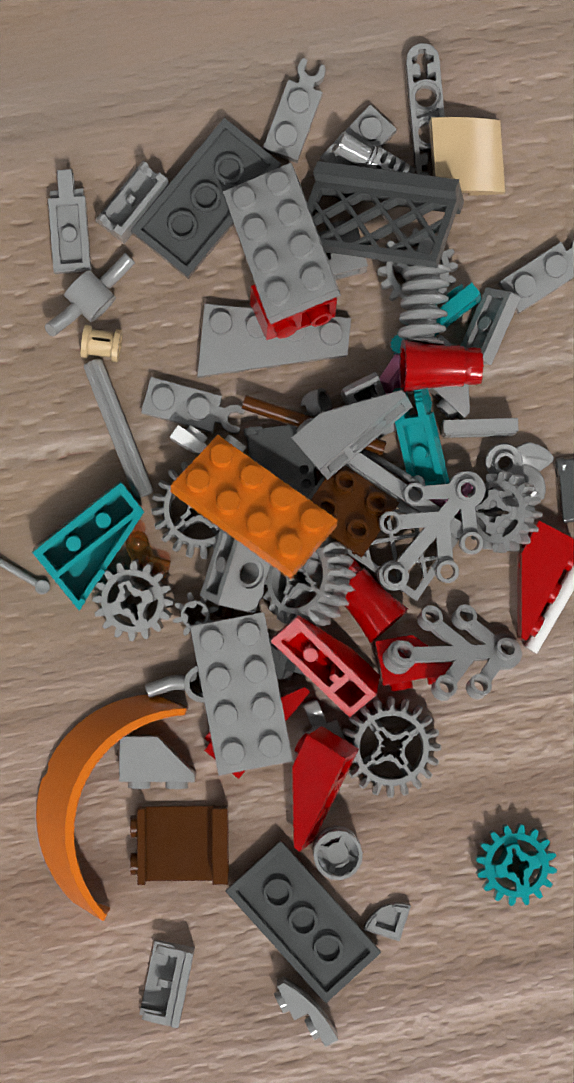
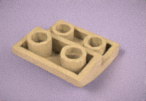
M431 117L429 127L433 176L459 179L462 193H468V196L505 194L500 120L473 117Z

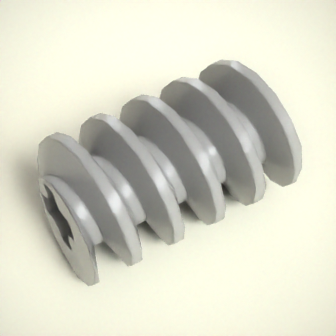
M415 265L404 269L403 277L409 282L404 283L401 290L408 296L401 299L400 306L407 310L399 316V321L406 325L398 330L400 338L426 344H445V341L435 338V333L446 331V326L436 323V319L447 316V311L437 308V304L448 302L449 300L448 296L438 293L439 289L450 286L449 281L440 278V274L451 271L449 267L439 265L438 268Z

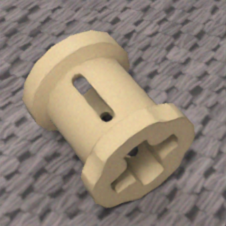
M85 324L81 340V357L87 358L89 355L109 357L112 362H118L122 347L123 330L116 329L115 332L92 329L91 325Z

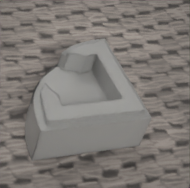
M394 902L381 906L369 916L364 925V930L400 941L411 905L403 902Z

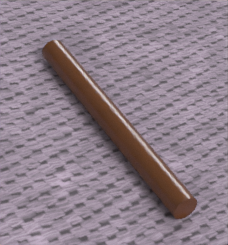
M245 395L241 408L297 428L305 420L314 418ZM376 438L364 450L382 455L386 441Z

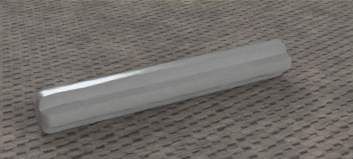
M101 359L89 361L84 364V370L132 493L137 499L148 496L153 492V488L104 363Z

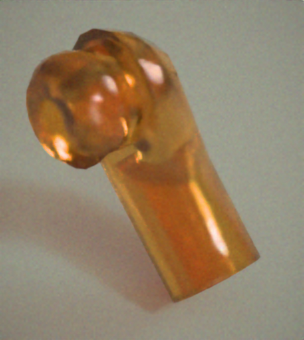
M141 530L132 531L125 543L131 562L134 559H138L140 568H144L151 562L153 563L151 572L156 575L158 572L164 571L165 575L163 578H166L171 561L153 554L145 532Z

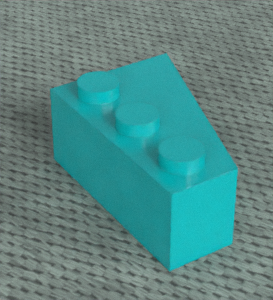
M119 480L33 548L32 553L79 611L142 517L144 510L121 480Z

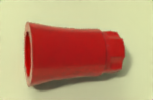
M402 340L399 375L400 386L403 392L426 388L463 387L464 384H481L484 367L481 348H464L463 345H438Z
M354 560L349 567V570L356 574L349 581V585H351L354 591L347 592L345 598L350 605H345V608L358 623L369 643H372L395 624L409 608L394 598L365 568L362 569Z

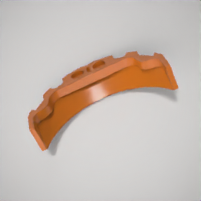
M148 694L121 699L88 715L58 745L48 762V772L41 780L37 799L36 821L39 843L45 862L56 883L73 903L102 921H105L108 916L110 907L95 902L82 878L76 857L74 824L79 798L90 773L98 761L120 739L148 723L168 717L186 715L189 707L159 695L149 698Z

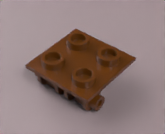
M346 465L328 480L325 479L310 500L338 520L336 528L329 536L350 549L352 554H357L361 558L381 531L378 525L379 517L384 512H394L400 503ZM391 515L387 516L384 519V525Z

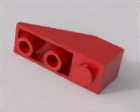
M540 520L534 522L539 528L538 532L528 533L531 542L523 544L517 554V638L521 640H527L529 635L535 637L538 634L545 620V617L540 615L547 602L553 604L562 588V584L558 583V580L563 570L565 569L569 572L574 565V538Z

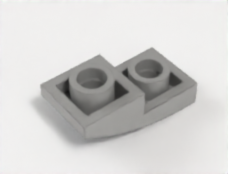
M284 976L277 979L279 991L275 992L274 995L282 1012L290 1011L294 1020L308 1014L309 1018L304 1021L314 1040L321 1038L325 1047L338 1041V1033L319 1004L293 981Z

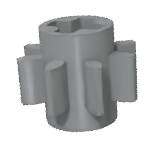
M191 592L187 594L189 601L187 604L175 603V606L182 611L181 616L176 617L173 623L183 622L186 625L183 631L185 636L190 633V626L214 622L210 620V613L219 610L218 607L208 608L205 605L208 599L204 597L200 601H195ZM199 604L203 607L201 613L206 618L204 622L196 621L194 625H191L189 623L190 616L186 614L188 608L195 609Z

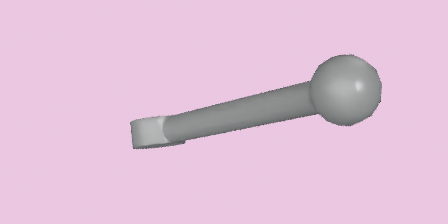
M364 449L360 452L409 482V484L420 483L425 486L423 477L419 475L413 477L373 452ZM412 487L415 491H420L417 487Z
M0 558V567L33 585L38 594L49 592V582L37 580Z

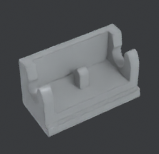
M145 161L139 164L138 168L95 220L123 244L131 237L132 228L169 185L168 179L160 172L156 174L152 171Z
M155 939L140 1010L143 1020L168 1025L173 1028L179 1027L195 947Z

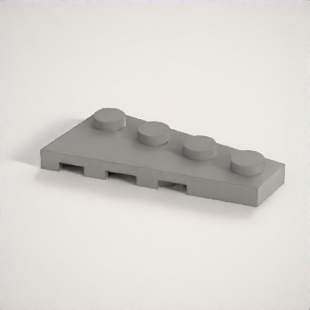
M205 304L197 377L204 378L211 377V375L232 374L259 368L280 367V365L347 357L351 318L334 317L322 326L313 327L311 325L297 330L287 338L279 339L276 337L266 341L252 308Z

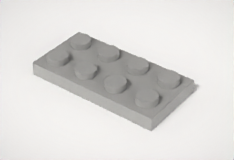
M292 163L223 191L267 319L271 324L341 295Z
M265 613L190 626L218 776L293 761Z

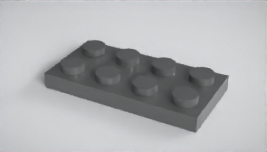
M223 118L136 223L131 233L189 279L234 225L223 191L281 167V163L227 119Z
M282 840L277 842L225 891L325 1003L333 998L381 954V950Z

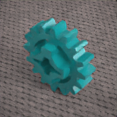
M518 823L516 830L512 832L507 824H503V834L498 835L491 830L489 834L493 841L490 844L480 842L479 845L483 848L485 854L475 856V861L483 864V868L477 870L476 875L478 878L487 877L488 880L484 882L482 887L485 891L495 888L493 898L496 901H500L506 895L510 906H514L516 898L519 897L525 905H529V895L534 894L541 899L543 895L539 888L542 885L552 887L553 884L547 879V875L557 873V868L549 865V861L556 858V853L545 851V848L550 843L546 837L539 841L536 840L539 833L537 829L532 828L526 834L524 825ZM517 840H523L532 844L537 851L525 852L521 850ZM503 845L504 850L499 859L492 861L495 851ZM512 851L521 861H525V863L519 865V877L511 868H507L508 865L512 864ZM540 868L537 877L529 884L528 879L533 870ZM507 877L512 880L515 889L502 886L495 878Z

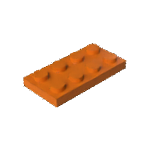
M219 435L208 444L171 484L170 492L290 579L293 578L332 533L338 522L332 515Z

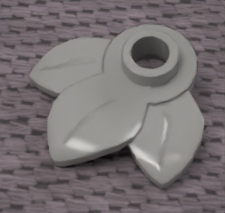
M526 442L517 447L508 443H499L491 447L487 452L485 467L490 474L509 472L512 475L525 477L524 484H533L535 487L530 494L531 497H538L543 500L546 493V485L540 471L547 467L554 460V457L547 449L536 443ZM503 456H508L510 458L509 466L499 468V459Z

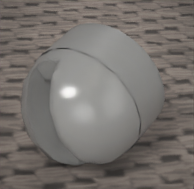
M323 388L306 393L301 401V406L306 405L307 409L303 414L314 418L322 412L332 410L330 397Z

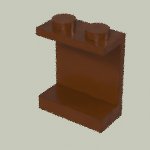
M229 805L139 806L137 815H131L130 836L131 838H137V853H131L130 872L131 875H137V885H145L147 881H213V885H228Z

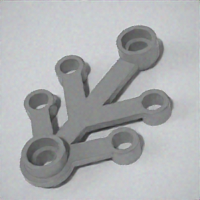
M463 471L455 474L449 484L423 486L420 483H410L404 487L402 496L409 505H420L425 499L448 500L439 511L398 514L393 511H387L379 517V528L387 534L397 533L400 529L423 528L396 561H386L379 567L377 578L382 587L392 591L402 589L409 579L408 570L435 538L438 561L435 567L436 578L445 583H451L457 579L459 568L453 562L450 521L460 510L463 535L459 539V547L467 554L478 553L483 547V539L477 533L475 506L483 500L485 495V484L479 475L474 472ZM464 483H469L473 487V493L469 497H465L461 493V486ZM412 487H417L421 491V497L417 501H412L408 497V491ZM389 515L395 517L397 521L396 527L392 530H388L384 526V519ZM472 535L477 540V546L473 550H468L465 546V540L468 536ZM449 564L453 569V574L445 579L441 576L440 570L442 566ZM396 568L400 571L401 577L398 582L391 583L388 579V573L391 569Z
M429 605L419 613L417 622L422 629L431 631L448 646L413 647L409 642L395 641L383 653V663L390 672L403 674L414 663L453 662L447 672L440 676L431 686L432 694L436 699L447 701L456 693L458 681L472 662L487 660L481 672L475 674L466 683L468 695L473 699L479 700L491 691V682L500 670H510L518 665L522 657V650L519 643L513 637L507 634L494 635L476 620V611L469 605H460L451 616L452 623L460 630H467L483 645L470 644L442 621L443 615L439 608ZM460 613L467 616L468 622L460 617ZM425 614L431 615L435 623L428 621ZM501 647L507 651L508 655L503 653ZM398 650L403 652L407 659L400 657ZM474 682L481 684L483 691H479L475 687ZM440 683L448 687L449 693L441 690Z

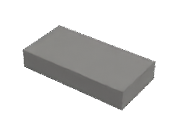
M518 418L443 420L441 423V437L513 436L519 431Z

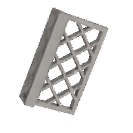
M360 452L345 464L400 502L397 506L399 509L394 510L398 514L435 512L440 510L439 506L428 499H425L420 505L407 504L402 496L403 489L407 484ZM322 476V478L319 480L313 491L308 496L309 500H311L313 495L316 493L318 488L326 479L324 476ZM412 488L408 491V497L412 501H417L421 497V494ZM455 517L450 521L452 549L459 541L461 535H463L462 522ZM389 518L386 522L387 529L392 530L391 520ZM414 528L415 533L393 536V534H388L389 538L374 540L371 545L390 542L393 561H396L398 558L395 541L417 537L420 533L419 528ZM369 548L365 553L366 557L363 556L362 558L357 554H352V551L348 549V555L377 574L380 566L371 561ZM424 554L419 557L420 559L414 564H421L423 579L415 590L405 585L400 589L403 593L415 601L419 599L435 576V567L438 564L437 555L424 558ZM435 560L427 572L425 562ZM396 568V577L388 573V579L391 583H396L400 580L401 574Z

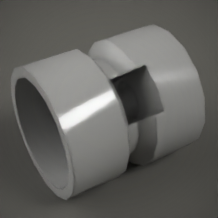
M337 825L322 830L317 835L313 845L315 865L321 874L329 879L342 880L351 877L357 872L362 863L363 853L360 842L353 831L344 826Z

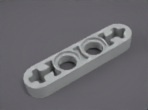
M420 43L414 45L409 50L405 67L414 168H416L415 174L430 176L429 173L422 172V169H425L428 164V153L420 155L419 151L431 152V143L423 142L419 138L418 131L422 126L429 125L431 117H445L438 52L433 46ZM418 54H424L426 60H432L427 65V79L420 80L419 64H413L414 61H417ZM421 89H429L435 94L436 101L432 106L422 107L416 102V93Z

